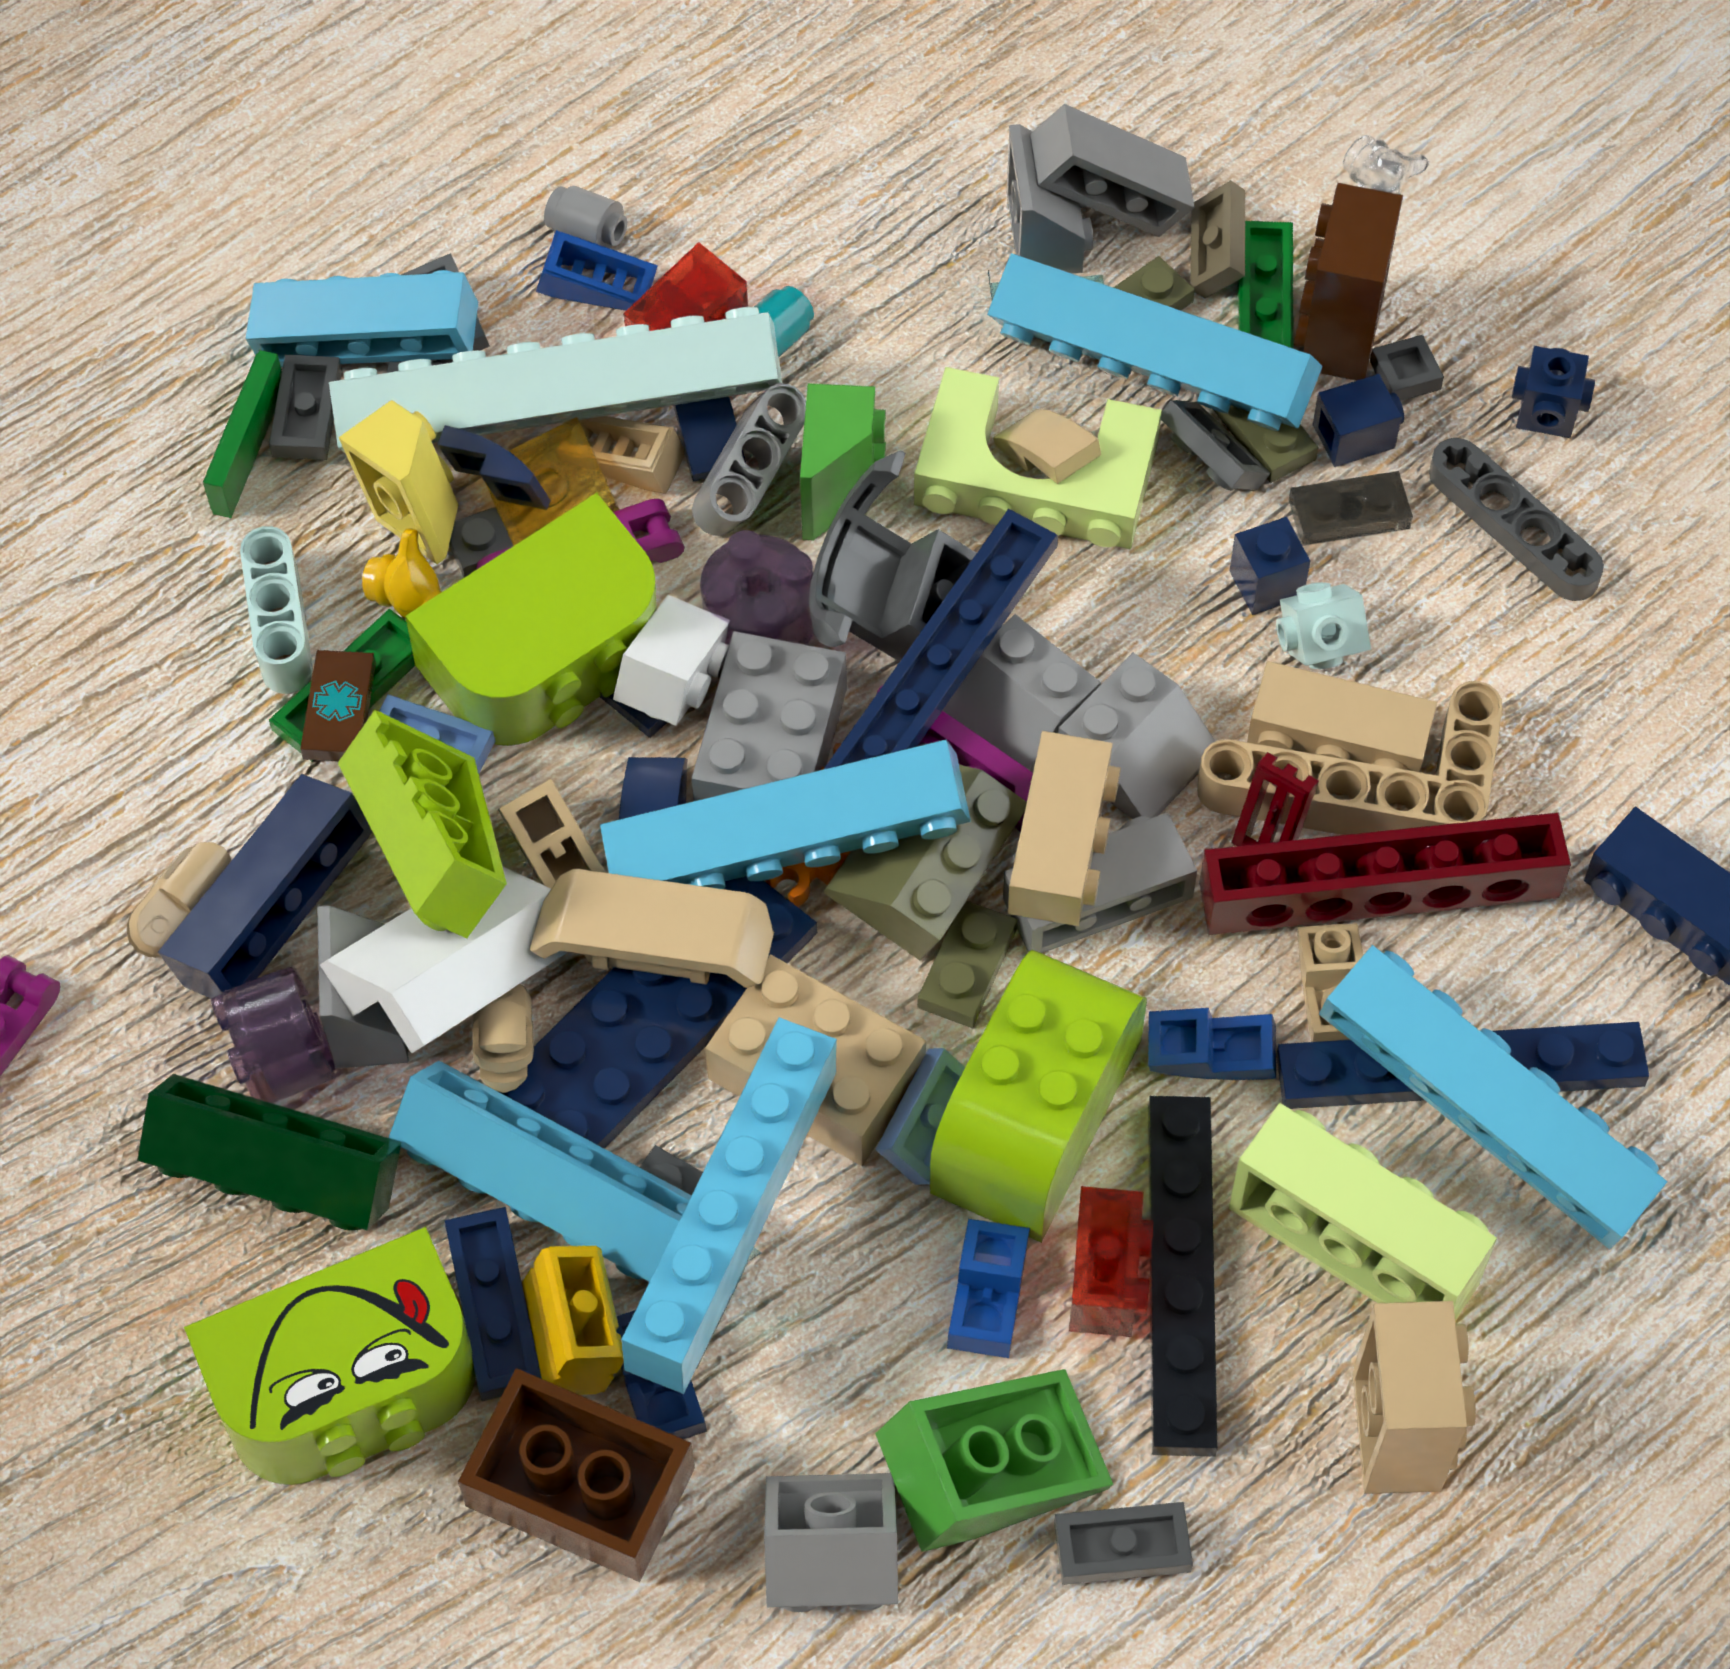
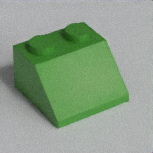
M808 383L800 470L802 540L814 541L830 528L844 499L860 477L874 462L886 457V410L875 409V386Z

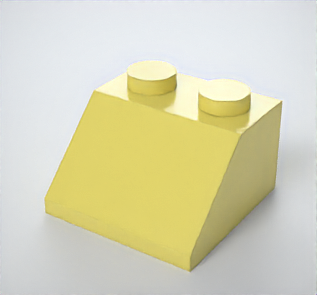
M391 400L338 438L376 521L399 538H401L405 529H416L418 531L419 550L431 561L439 564L446 559L459 505L450 486L454 477L449 466L435 451L432 441L436 438V435L428 420L420 412L415 411L411 413Z

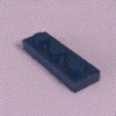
M506 1207L444 1220L465 1325L471 1344L472 1360L481 1401L500 1398L516 1368L542 1379Z

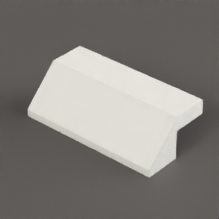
M503 867L507 885L467 939L447 929L445 931H436L428 927L414 914L411 908L327 959L320 966L352 1016L378 1001L410 1052L413 1053L567 953L566 951H559L543 959L530 951V945L543 901L551 888Z

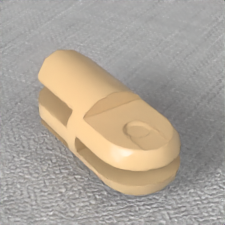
M199 842L193 847L186 848L175 857L152 885L150 891L132 911L128 919L127 937L136 952L147 957H161L158 953L160 948L232 861L231 856L224 847L214 842Z
M518 984L473 1014L472 1052L474 1062L479 1066L482 1082L495 1091L502 1093L517 1089L526 1080L527 1065L533 1059L532 1001L527 989L522 984Z

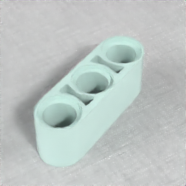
M262 526L249 532L241 542L240 548L253 647L265 685L277 693L291 694L304 688L309 683L313 672L300 577L288 535L279 528ZM270 561H276V562L271 563V564H268V565H263V564H265V563H267V562H270ZM275 608H283L276 612H269ZM283 655H291L290 657L283 660H275L276 658Z

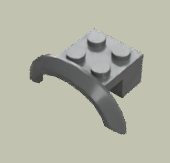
M903 451L895 452L874 462L844 499L826 534L817 557L809 595L813 632L820 643L830 647L845 644L848 633L851 632L899 662L977 554L939 529L911 544L865 515L882 490L899 476L906 454Z

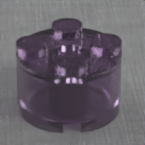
M749 530L734 533L726 544L718 548L710 556L703 568L700 589L702 609L711 612L714 616L728 623L725 644L730 645L733 631L807 645L814 633L809 608L810 584L813 576L812 560L807 554L784 539L769 535H758Z
M294 965L223 991L222 994L211 998V1004L217 1021L223 1032L229 1030L235 1046L228 1049L227 1053L237 1080L240 1084L246 1083L251 1097L270 1103L336 1079V1075L333 1072L336 1070L325 1032L317 1012L313 1013L306 999L301 1000V997L307 996L309 993Z

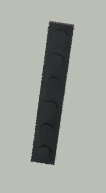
M1149 1096L1152 1455L1216 1457L1218 1446L1211 1097Z

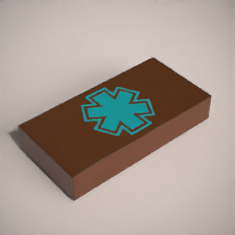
M316 651L300 748L303 760L339 762L366 723L376 668L374 653Z

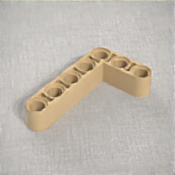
M1481 681L1465 682L1453 691L1442 729L1436 775L1237 740H1219L1211 743L1204 750L1201 757L1197 795L1201 803L1209 810L1240 817L1257 764L1269 752L1278 757L1275 764L1276 767L1283 770L1289 763L1298 768L1296 778L1304 781L1308 775L1319 780L1302 828L1348 835L1485 820L1489 806L1503 709L1502 698L1495 688ZM1463 715H1473L1480 718L1481 721H1473ZM1455 764H1466L1475 770L1466 771L1460 769ZM1227 773L1233 775L1235 779L1223 780L1216 777L1215 774ZM1270 782L1257 820L1265 821L1276 787ZM1342 793L1349 796L1351 800H1338L1331 796V794ZM1292 794L1289 795L1279 824L1285 825L1295 797ZM1399 803L1405 805L1410 810L1399 811L1392 808L1389 804ZM1457 813L1463 815L1468 820L1457 821L1447 814Z

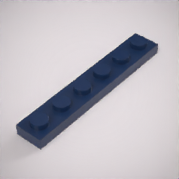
M1008 508L824 769L914 748L919 745L1057 548L1058 535Z
M1640 1022L1493 1031L1511 1048L1509 1055L1528 1070L1534 1067L1545 1072L1558 1084L1560 1092L1645 1087L1649 1079ZM1351 1040L1278 1044L1276 1058L1282 1103L1289 1109L1424 1100Z

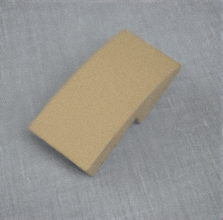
M1035 409L993 437L995 446L1025 471L1029 472L1037 467L1057 484L1101 455L1098 438L1072 420L1045 409Z
M1354 923L1298 927L1297 938L1301 978L1311 1042L1350 1040L1320 1016L1319 1013L1328 996L1364 955L1358 925Z

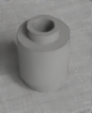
M560 186L556 188L550 195L545 207L544 222L547 227L553 229L554 234L558 230L611 249L612 246L620 244L627 230V218L624 216L623 206L620 202L577 186H570L569 188Z

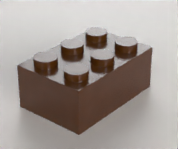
M1337 183L1332 205L1321 204L1315 232L1317 237L1314 247L1311 246L1305 273L1306 282L1299 310L1300 318L1294 346L1304 348V353L1312 355L1323 366L1320 374L1355 381L1366 378L1403 200V195Z
M516 1368L466 1464L458 1484L466 1507L640 1582L693 1474L695 1464L691 1442Z

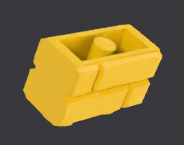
M549 1246L544 1248L534 1261V1268H530L522 1281L542 1379L579 1395L605 1392L614 1378L613 1374L619 1371L624 1360L621 1335L616 1332L619 1325L602 1250L597 1246Z

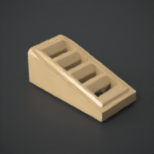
M601 416L572 421L556 456L559 462L640 489L666 494L681 465L685 452L673 427ZM592 434H597L598 437L592 449H585ZM616 440L617 443L612 453H608L613 441ZM637 447L638 450L634 458L630 457L634 448Z

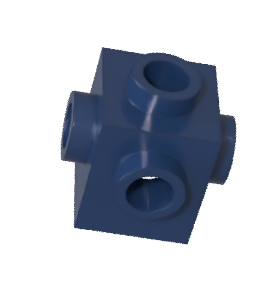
M1534 346L1529 367L1518 365L1511 398L1521 400L1516 428L1571 438L1578 411L1589 412L1593 397L1595 379L1585 378L1589 356L1572 353L1562 348L1550 349Z

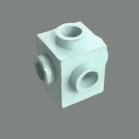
M1326 582L1311 583L1299 587L1296 590V596L1280 599L1282 618L1276 620V630L1280 645L1284 652H1289L1291 656L1305 666L1309 665L1311 669L1332 668L1342 664L1344 656L1371 650L1363 596L1346 584L1331 587V584Z

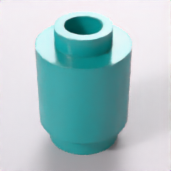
M785 286L781 290H772L754 306L758 308L759 314L768 312L774 323L778 357L809 330L810 321L814 318V310L808 298L792 286Z

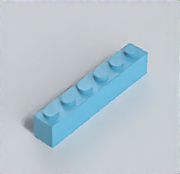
M1012 253L1009 256L987 313L988 316L1003 326L1000 334L1026 345H1031L1033 337L1050 342V352L1075 362H1079L1082 354L1099 359L1100 361L1097 366L1099 369L1124 379L1129 378L1131 371L1148 376V386L1173 396H1178L1181 388L1199 394L1197 403L1218 412L1228 414L1230 406L1249 411L1248 421L1274 431H1279L1281 423L1299 428L1323 367L1310 354Z
M946 739L600 824L608 871L611 874L724 889L726 887L725 881L747 876L749 881L768 880L783 874L782 867L805 862L807 867L827 866L838 862L841 859L840 853L863 848L865 853L888 851L899 845L898 839L921 834L923 839L946 837L957 831L956 825L968 823L971 820L957 754Z
M1372 945L1328 996L1319 1015L1610 1250L1623 1238L1668 1182L1657 1173L1659 1167L1655 1161L1640 1149L1629 1146L1627 1149L1608 1134L1610 1130L1608 1125L1595 1112L1585 1107L1577 1109L1558 1094L1560 1092L1558 1084L1545 1072L1534 1067L1528 1070L1509 1055L1511 1048L1499 1035L1486 1028H1482L1479 1031L1461 1016L1463 1011L1453 998L1437 989L1431 992L1413 978L1414 971L1403 958L1391 951L1382 953Z
M778 1018L621 1339L625 1371L682 1394L685 1393L836 1075L837 1039L783 1018Z
M437 1061L410 1076L389 1135L390 1139L402 1142L401 1147L407 1150V1154L413 1160L425 1165H435L457 1177L460 1184L468 1190L488 1194L509 1205L511 1211L518 1217L531 1222H540L562 1234L564 1240L571 1246H597L601 1248L603 1257L615 1263L620 1272L631 1278L645 1279L650 1282L692 1196L441 1061Z

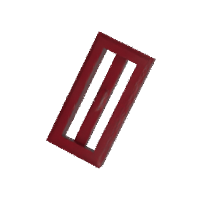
M1267 752L1257 764L1231 843L1235 846L1272 843L1290 794L1295 797L1279 842L1298 840L1319 780L1308 775L1304 781L1296 778L1298 768L1289 763L1283 770L1276 767L1275 764L1278 757ZM1270 782L1276 785L1277 788L1259 840L1256 841L1251 838Z

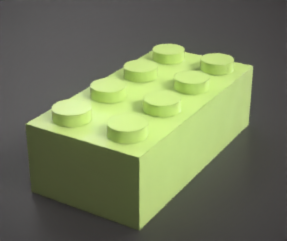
M1279 1103L1238 1161L1229 1209L1375 1302L1453 1301L1456 1321L1480 1285L1497 1237L1488 1232L1486 1225L1476 1216L1466 1211L1455 1212L1434 1199L1431 1191L1416 1179L1410 1177L1400 1178L1379 1164L1374 1154L1366 1148L1354 1143L1347 1145L1326 1132L1323 1124L1313 1115L1302 1110L1294 1112Z

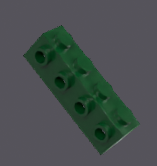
M172 1074L148 1093L137 1161L158 1167V1170L166 1176L174 1178L192 1177L212 1183L217 1190L225 1194H248L271 1201L275 1208L284 1212H307L327 1218L333 1226L340 1229H363L368 1231L389 1209L402 1142Z

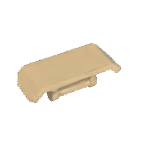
M573 869L560 875L544 899L530 945V951L543 959L559 951L592 955L593 968L610 970L611 967L684 977L690 978L692 983L699 984L708 983L710 972L726 974L743 987L748 988L760 984L763 980L774 931L766 904L749 893Z

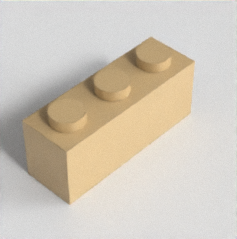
M1267 661L1251 716L1247 742L1420 772L1437 702Z
M1042 731L1009 885L1008 914L1079 926L1083 904L1095 905L1100 870L1090 869L1093 852L1105 854L1111 819L1101 817L1104 801L1115 803L1121 767L1110 766L1113 743Z

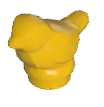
M408 528L403 531L397 555L385 554L382 557H372L368 560L363 570L362 588L366 598L377 602L380 606H393L400 616L406 618L407 614L442 592L440 591L439 582L434 570L419 550L418 531L416 529Z

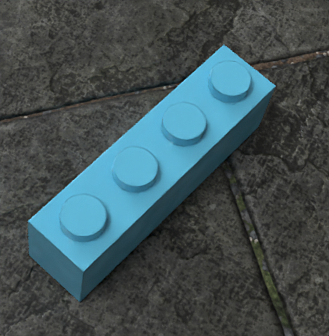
M447 270L435 271L432 274L400 275L385 273L378 277L348 278L332 276L322 280L297 281L294 279H280L276 282L254 283L245 339L255 355L259 350L278 354L281 367H283L285 354L339 357L341 364L398 362L416 359H453L452 356L454 354L473 351L479 302L464 272H451Z

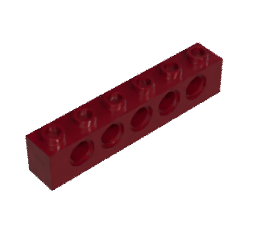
M1558 812L1206 849L1203 855L1199 885L1208 935L1556 899L1560 898L1571 862Z

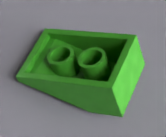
M1066 1369L909 1401L875 1433L921 1552L977 1539L1106 1491L1114 1485Z

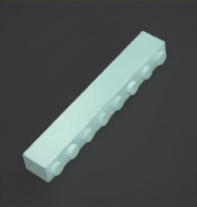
M742 307L727 311L725 313L726 319L704 322L703 316H686L672 320L671 328L649 331V326L644 324L629 325L618 328L616 330V337L595 340L592 333H579L563 337L561 339L562 345L540 348V343L522 342L508 346L507 354L486 357L485 351L475 350L454 354L452 356L453 362L432 366L431 360L416 359L399 363V371L377 374V369L375 368L349 370L344 372V380L329 382L337 445L345 453L338 437L391 400L411 413L415 411L420 412L431 424L436 435L432 443H436L439 441L445 425L481 436L766 391L773 385L782 384L774 323L768 312L759 314L757 307Z

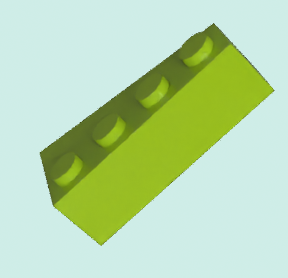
M374 710L339 760L338 765L414 914L425 925L436 931H445L447 929L467 939L507 885L475 758L382 712Z

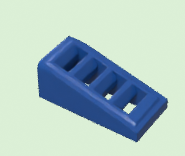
M556 230L536 292L558 299L643 314L658 265ZM561 266H572V270L569 271L561 268ZM583 268L594 270L592 278L581 275ZM605 272L615 274L612 285L602 282ZM626 276L637 278L633 292L623 289Z

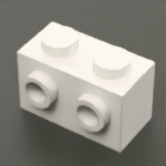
M667 595L623 654L613 700L642 711L652 718L661 719L677 726L690 706L696 709L700 707L707 694L711 676L721 677L729 648L725 641L731 620Z

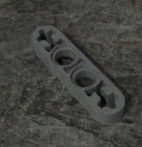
M1449 438L1436 446L1432 456L1429 475L1431 482L1439 491L1560 597L1571 601H1580L1591 597L1596 592L1603 573L1604 564L1602 557L1592 546L1472 442L1461 438ZM1448 462L1455 466L1461 462L1466 465L1465 471L1458 466L1449 470L1446 468V463ZM1469 481L1473 484L1471 489L1468 488ZM1488 492L1501 493L1510 501V506L1504 510L1489 509L1482 503L1480 497ZM1529 527L1541 528L1550 536L1551 541L1541 546L1531 545L1524 541L1520 532ZM1559 549H1563L1562 556L1557 553ZM1568 568L1576 571L1582 568L1586 570L1585 577L1580 573L1574 574L1571 577L1566 574V570Z

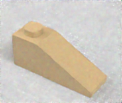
M552 779L547 780L498 809L542 885L552 889L560 875L573 869L606 873ZM583 954L588 963H590L592 955Z

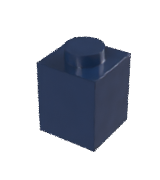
M1380 374L1319 392L1312 425L1333 466L1337 467L1395 449L1399 427L1404 422V410L1398 395L1395 392L1389 393Z
M1287 517L1235 534L1229 571L1252 615L1281 606L1280 599L1296 596V590L1306 585L1310 559Z

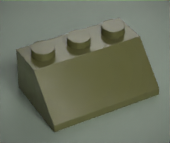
M959 765L971 822L956 825L957 831L954 834L938 839H923L921 834L898 839L899 845L896 848L880 853H865L863 848L852 850L823 891L824 894L919 961L941 940L1026 809L1027 802L980 769Z

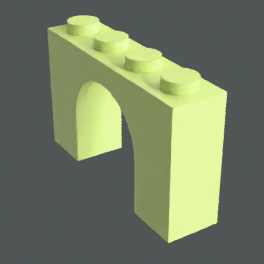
M945 367L914 473V505L926 507L928 510L939 514L955 513L980 518L984 522L993 525L999 523L1009 508L1057 535L1088 540L1101 547L1117 546L1127 549L1132 548L1159 442L1161 409L1107 399L1097 437L1101 455L1057 484L1052 479H1034L1015 474L1002 466L990 452L988 443L998 411L999 377Z

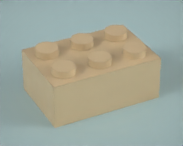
M770 955L762 982L745 990L705 1047L708 1079L740 1097L779 1017L837 1039L836 1075L807 1135L863 1166L882 1138L926 1055V1040L775 956Z
M1453 1301L1373 1304L1352 1371L1364 1494L1441 1492L1449 1470H1456L1458 1448L1466 1447L1467 1426L1475 1425L1476 1404L1473 1387L1462 1385L1460 1364L1468 1362V1333L1465 1324L1455 1323Z

